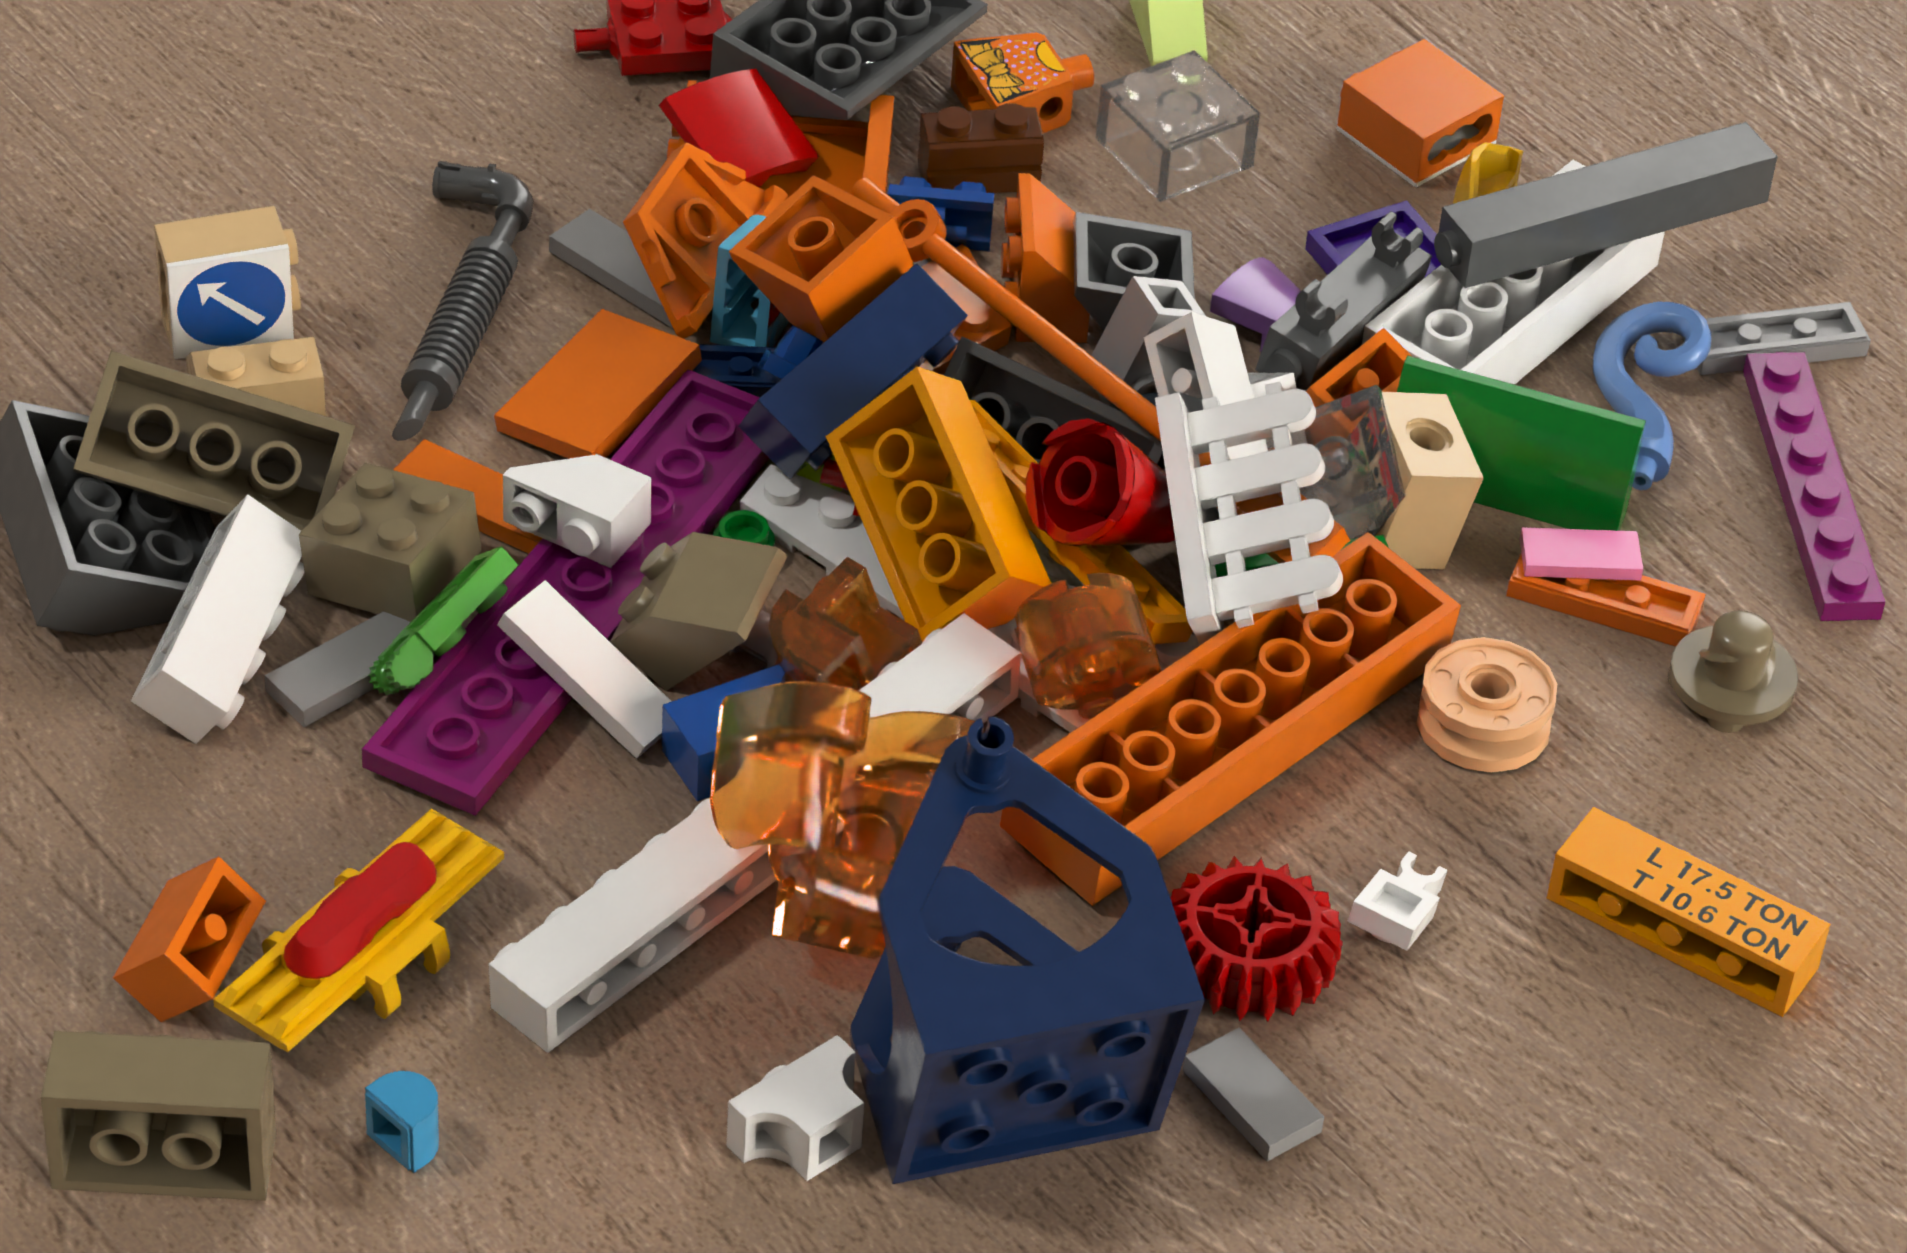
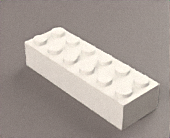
M1572 160L1554 175L1586 166ZM1665 231L1469 288H1464L1448 268L1440 265L1365 325L1362 344L1382 328H1385L1412 357L1515 385L1658 265Z

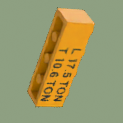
M1595 807L1589 811L1555 854L1546 898L1781 1017L1786 1014L1818 970L1831 925L1804 909L1773 896L1747 881L1737 878Z

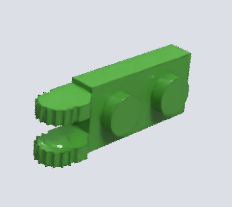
M502 546L476 555L378 656L379 660L374 661V665L369 667L371 670L370 674H368L371 679L369 683L373 684V689H377L379 694L385 693V695L398 693L399 690L414 688L415 685L420 684V680L425 679L433 671V652L439 657L449 651L465 635L466 630L461 624L475 609L479 614L485 612L507 592L508 587L503 581L518 564Z

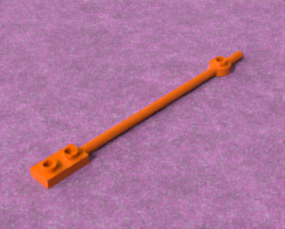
M861 178L854 184L851 191L853 196L894 216L913 262L922 261L927 258L933 260L1161 442L1156 406L945 240L946 225L934 205L920 199L909 200L899 204L867 178ZM1210 452L1198 454L1200 467L1211 464ZM1282 492L1236 502L1237 515L1284 505ZM1300 493L1301 501L1307 500V498ZM1334 520L1333 530L1325 539L1308 543L1310 557L1328 555L1333 558L1350 541L1344 527ZM1291 548L1266 553L1279 564L1292 561Z

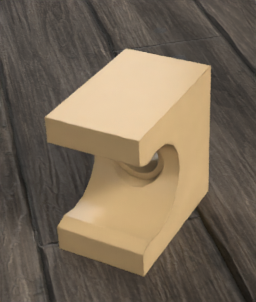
M1376 391L1368 412L1376 403L1386 449L1374 464L1365 423L1363 422L1364 443L1360 447L1356 440L1339 481L1340 488L1345 498L1370 499L1367 482L1377 470L1387 518L1378 529L1376 528L1373 536L1384 535L1389 549L1415 569H1445L1484 477L1447 394ZM1365 450L1368 451L1370 456V470L1367 474L1362 467V454ZM1388 455L1399 499L1395 506H1393L1384 466V460ZM1380 467L1383 468V478H1382V479L1380 478V475H1379V469H1380ZM1377 473L1375 474V476L1372 478V480H1371V481L1369 482V484H1368L1371 499H1372V495H1371V490H1370V486H1369V485H1371V482L1374 481V478H1375V481H1376ZM1384 483H1386V485H1387V493H1386V494L1383 493V484H1384ZM1375 486V490H1376V494H1377V499H1380V495H1379V491H1378V486H1377V489H1376V486ZM1380 500V512H1381V516H1380V513H1379V520H1378V523H1377V527L1379 526V524L1382 522V520H1383V519L1385 518V516H1386V513H1383L1381 500ZM1387 500H1390L1391 503L1390 511L1387 510Z

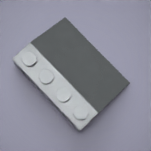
M758 0L713 33L710 78L756 68L789 115L848 120L986 14L988 4L982 0Z
M12 400L0 421V514L36 625L60 632L70 631L97 636L170 622L215 531L210 513L74 472L73 468L90 416Z

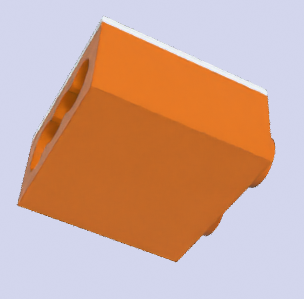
M1423 39L1344 80L1341 90L1337 130L1416 188L1466 161L1472 150L1484 142L1496 144L1504 95L1426 39Z

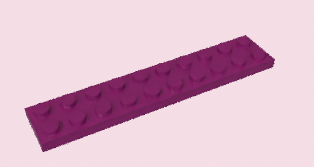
M687 369L610 459L651 477V524L611 568L587 557L579 556L562 546L542 538L504 582L508 587L507 592L492 607L483 613H478L465 628L466 633L462 639L438 659L433 665V671L425 679L420 680L421 683L413 688L362 748V767L476 816L573 698L497 625L503 614L546 580L610 642L623 618L618 614L620 605L640 585L644 574L640 572V567L646 557L658 545L664 542L672 546L692 532L708 534L770 459L739 428V424L760 397Z

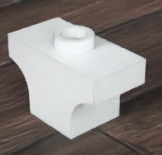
M836 1035L789 1065L775 1067L759 1083L729 1100L727 1147L743 1163L757 1158H774L784 1161L792 1166L806 1181L860 1149L862 1145L864 1102L853 1092L855 1051L842 1038Z

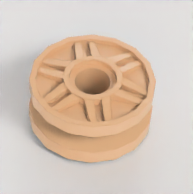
M1485 637L1458 640L1437 650L1425 665L1417 727L1424 743L1440 758L1464 769L1490 773L1518 769L1537 759L1548 745L1558 684L1550 667L1534 652L1510 641Z

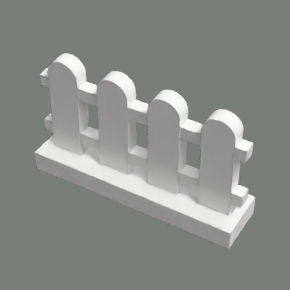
M1280 381L1266 384V395L1225 405L1220 404L1217 396L1202 399L1203 410L1190 413L1180 392L1155 398L1186 616L1200 645L1224 629V620L1235 618L1238 628L1254 625L1253 614L1296 604L1300 605L1303 614L1318 611L1317 600L1336 594L1343 584V574L1334 558L1328 555L1310 557L1308 543L1325 539L1333 530L1334 519L1330 509L1322 500L1307 499L1301 501L1299 488L1313 485L1322 478L1325 471L1324 461L1315 446L1307 443L1292 445L1291 433L1304 430L1313 423L1316 417V409L1310 395L1306 391L1301 389L1284 391ZM1273 437L1275 450L1229 460L1228 447ZM1210 452L1211 464L1200 467L1198 454ZM1282 492L1284 505L1237 515L1236 502ZM1218 507L1220 519L1208 522L1207 509ZM1291 548L1292 561L1246 571L1244 558ZM1226 562L1228 575L1217 578L1215 564Z

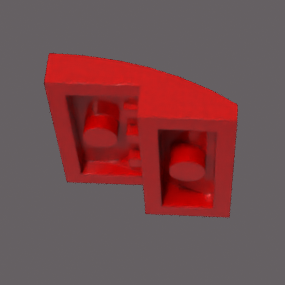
M756 68L727 73L696 83L665 97L658 105L685 143L687 142L708 152L718 162H728L745 170L744 181L759 188L771 175L807 171L819 157Z

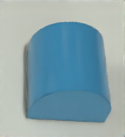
M396 1071L381 1076L365 1087L367 1135L407 1170L415 1173L434 1158L439 1148L438 1093L434 1084L419 1073Z

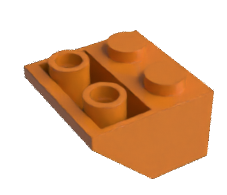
M1018 173L1017 196L1006 197L1005 233H1013V236H1008V242L1002 243L1001 278H1012V282H1004V287L1075 343H1087L1090 314L1074 296L1073 220L1076 212L1033 175ZM1015 326L1016 342H1034Z

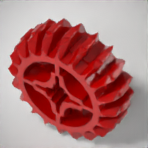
M1234 856L1226 869L1208 862L1202 875L1187 873L1181 888L1173 889L1170 899L1203 996L1209 999L1213 1015L1227 1007L1236 1011L1239 1021L1243 1019L1248 1011L1259 1012L1268 1022L1276 1008L1294 1016L1301 1002L1315 1004L1321 989L1329 988L1330 981L1335 976L1337 961L1341 957L1343 941L1340 940L1341 923L1339 912L1331 909L1329 893L1314 891L1311 875L1294 879L1291 877L1288 863L1274 870L1266 868L1262 857H1260L1254 866H1243ZM1250 933L1254 936L1253 943L1248 942V934Z

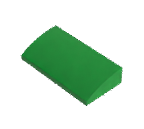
M1407 355L1397 392L1447 394L1484 477L1474 503L1567 529L1620 531L1628 509L1646 420Z

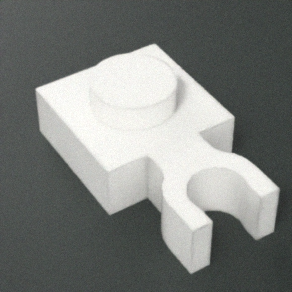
M1408 852L1402 859L1396 876L1382 869L1376 873L1354 900L1347 922L1371 933L1375 938L1383 942L1392 943L1407 951L1434 917L1440 899L1437 894L1441 891L1447 869L1439 866L1432 875L1418 874L1413 870L1417 855Z

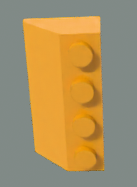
M917 366L826 436L915 646H920L932 631L943 629L963 613L986 629L1007 624L1054 590L961 381Z

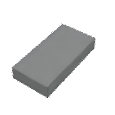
M1240 1027L1185 1055L1183 1072L1266 1161L1279 1156L1322 1132L1324 1122L1322 1113Z

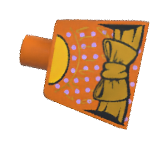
M1037 32L955 41L953 45L951 88L967 111L997 109L999 106L1008 103L1018 104L1025 108L1036 107L1042 133L1065 126L1071 119L1073 91L1090 88L1094 84L1093 66L1086 54L1061 59L1046 36Z

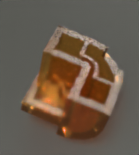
M846 557L829 575L823 577L805 600L785 589L772 608L768 627L774 649L785 672L789 686L813 712L821 717L828 714L841 698L855 694L874 680L886 665L891 662L900 661L922 644L917 628L880 607L866 567L849 557Z

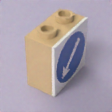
M275 206L154 225L161 318L174 360L186 358L190 352L294 339L292 311L300 310L301 302L296 277L294 274L290 275V265L298 264V249L293 229H282Z

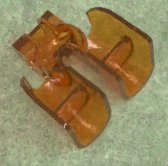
M817 682L777 683L726 696L720 706L716 735L717 743L710 795L712 816L719 834L730 848L739 850L745 847L768 844L769 862L778 881L772 937L870 959L881 956L886 944L878 909L880 894L945 749L956 739L966 736L970 725L975 721L959 716L926 711H902L870 718L872 703L870 696L848 687ZM838 818L844 823L843 836L839 847L835 846Z

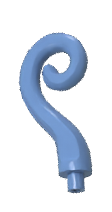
M1674 302L1643 304L1622 313L1603 330L1597 340L1593 355V373L1597 385L1613 410L1620 414L1646 420L1632 485L1637 490L1649 489L1652 482L1664 479L1668 474L1673 457L1674 439L1672 428L1665 412L1626 372L1624 360L1628 350L1637 341L1634 358L1639 368L1646 373L1658 377H1671L1697 368L1706 359L1711 348V331L1706 319L1697 310ZM1671 332L1681 335L1685 338V341L1680 347L1675 349L1661 350L1658 348L1656 339L1649 334Z

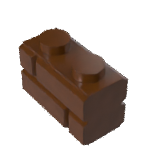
M1008 103L999 106L997 109L967 111L964 108L952 106L943 108L939 112L921 113L918 168L920 177L925 178L931 184V188L954 190L955 186L964 181L983 183L986 193L1017 192L1018 173L1031 174L1041 182L1044 136L1036 107L1025 108L1018 104Z

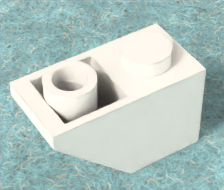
M598 454L511 467L503 474V521L516 526L522 531L532 533L562 546L579 556L587 557L611 568L651 524V477Z

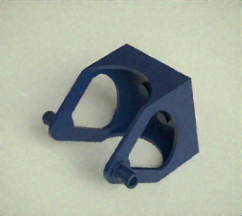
M988 717L985 733H982L984 726L982 719H977L970 725L966 736L956 739L945 749L878 901L879 917L886 947L852 1021L850 1043L855 1051V1060L892 1184L1160 1130L1205 1000L1161 869L1150 845L1013 746L1014 735L1012 729L1005 721L996 717ZM1007 807L1021 809L1119 877L1129 902L1126 911L1102 938L1078 952L970 871L956 866H943L965 820L970 815L975 813H994ZM980 937L991 942L1023 966L982 962L960 955L956 951L960 949L962 942Z

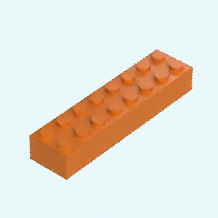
M1367 532L1333 557L1343 574V584L1336 594L1317 600L1318 611L1303 614L1300 605L1296 604L1253 614L1254 625L1238 628L1236 622L1232 623L1032 760L1149 844L1158 861L1422 675L1425 671V665L1437 650L1451 644L1461 605L1376 537ZM1015 807L1002 809L1000 827L1090 905L1094 906L1122 886L1119 877L1021 809Z

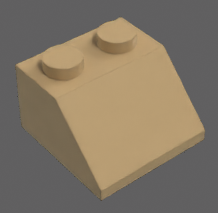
M314 337L283 339L275 342L190 352L186 357V368L190 375L326 416L324 375Z

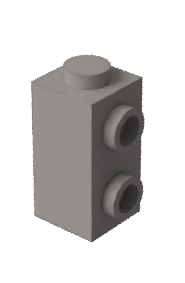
M1133 276L1098 341L1092 356L1141 395L1157 393L1143 337L1190 312L1203 316L1206 315L1182 281ZM1098 393L1101 402L1118 409L1115 405H1113L1110 401H1108L1105 397Z

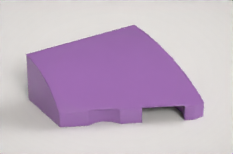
M1260 257L1241 266L1213 292L1210 312L1261 333V352L1270 326L1295 305L1296 297L1301 290L1271 261Z

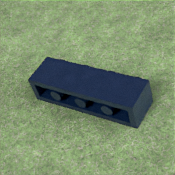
M916 263L761 396L739 424V428L789 479H792L807 464L817 471L827 460L834 456L826 436L926 360L933 367L943 361L960 343L953 334L968 315Z

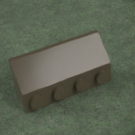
M111 350L73 471L222 517H226L248 494L302 531L334 497L355 425Z

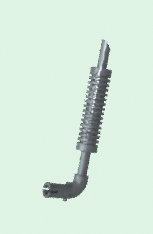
M439 161L438 167L434 170L432 190L435 198L497 206L495 210L497 222L490 236L477 237L468 245L402 377L401 388L408 402L392 432L393 439L397 441L410 439L419 433L430 411H440L451 404L506 292V288L517 269L518 259L511 245L517 233L525 230L532 216L534 200L524 182L513 174L496 169V164H489L488 168Z

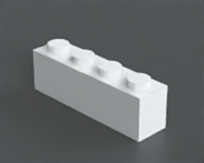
M1190 312L1143 337L1158 397L1180 392L1189 413L1203 410L1202 399L1214 396L1218 397L1221 405L1254 398L1235 325ZM1265 439L1227 448L1229 460L1268 451ZM1216 507L1207 509L1208 522L1220 519Z
M247 494L216 527L131 702L195 744L215 725L223 730L232 722L245 699L244 696L238 693L241 684L245 685L254 676L265 658L266 653L259 648L262 639L265 641L273 634L286 613V608L279 603L283 596L287 597L293 591L305 573L304 565L300 562L302 553L299 533L301 530Z

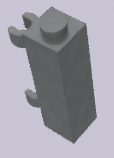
M1392 211L1389 212L1373 227L1369 239L1322 281L1314 279L1298 293L1295 305L1270 326L1255 370L1259 373H1294L1296 388L1307 391L1312 384L1362 345L1365 325L1424 279L1432 255L1419 248L1423 241V231L1416 227L1403 238L1395 233L1393 229L1397 214Z

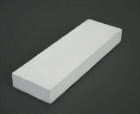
M546 580L503 614L497 625L636 759L662 738V706L672 701Z

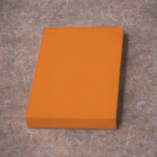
M601 309L494 414L497 431L568 459L596 454L607 458L650 414L686 370L692 371L702 361L700 345Z

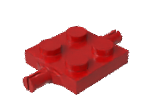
M607 0V28L574 29L575 53L609 50V53L618 60L622 76L711 70L713 33L732 19L723 10L721 0Z

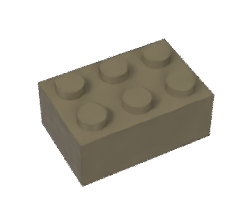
M54 1031L41 1093L51 1189L266 1201L276 1140L271 1043L249 1042L241 1039L177 1038L169 1035L106 1034L97 1031Z

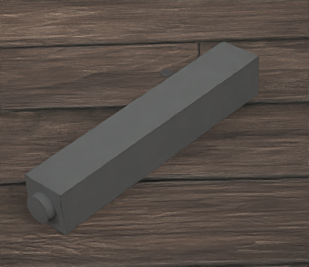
M1744 122L1442 207L1439 232L1434 239L1435 253L1440 264L1448 268L1464 288H1469L1768 202L1778 156L1751 126Z

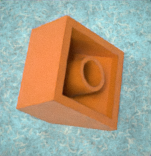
M815 175L729 250L732 260L791 324L824 342L914 266L894 216Z

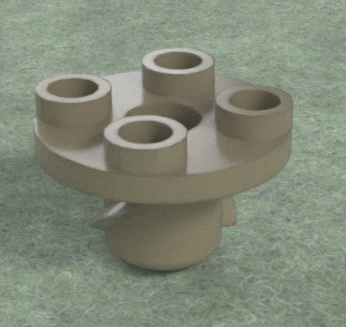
M1738 610L1721 615L1716 620L1714 626L1695 630L1679 641L1673 651L1667 677L1668 683L1682 702L1693 711L1706 717L1708 724L1712 728L1721 732L1733 733L1742 729L1744 725L1759 724L1772 720L1789 708L1794 699L1798 683V672L1790 654L1773 639V630L1769 623L1755 613Z

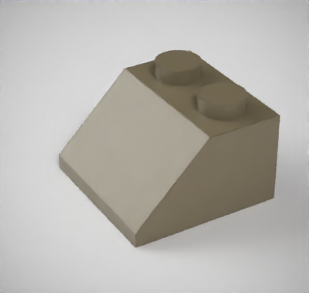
M697 532L690 533L672 546L664 542L658 545L642 563L640 572L644 574L640 585L620 605L618 614L623 618L610 642L667 691L747 640L788 555L779 547Z

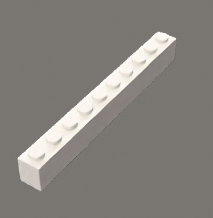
M965 613L943 629L932 631L920 646L900 661L891 662L886 665L874 680L855 694L841 698L832 710L807 729L795 732L778 751L760 764L755 763L749 766L736 782L714 798H707L700 802L694 808L691 815L665 834L661 833L654 836L648 841L641 852L618 869L605 872L592 888L569 905L560 906L546 918L545 922L519 942L510 943L502 948L494 960L489 963L491 1008L545 1052L549 1053L944 754L945 749L956 739L968 734L970 725L981 718L982 722L985 723L988 717H993L1018 698L1021 652Z

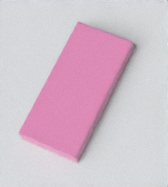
M1525 527L1521 529L1520 546L1525 577L1641 580L1643 565L1637 531Z

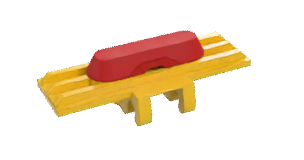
M431 808L362 870L346 868L335 878V888L283 933L274 931L262 941L264 955L213 999L214 1007L287 1053L349 998L355 1001L367 990L374 998L376 1014L386 1019L401 1005V993L396 975L421 952H423L425 958L424 967L431 974H436L450 961V948L445 928L434 921L504 860V851Z

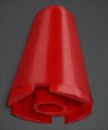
M1090 418L1068 421L1049 433L1042 442V444L1048 445L1039 464L1031 462L1026 477L1025 500L1031 520L1038 529L1045 531L1053 540L1069 546L1165 544L1175 540L1166 472L1123 434L1109 424Z

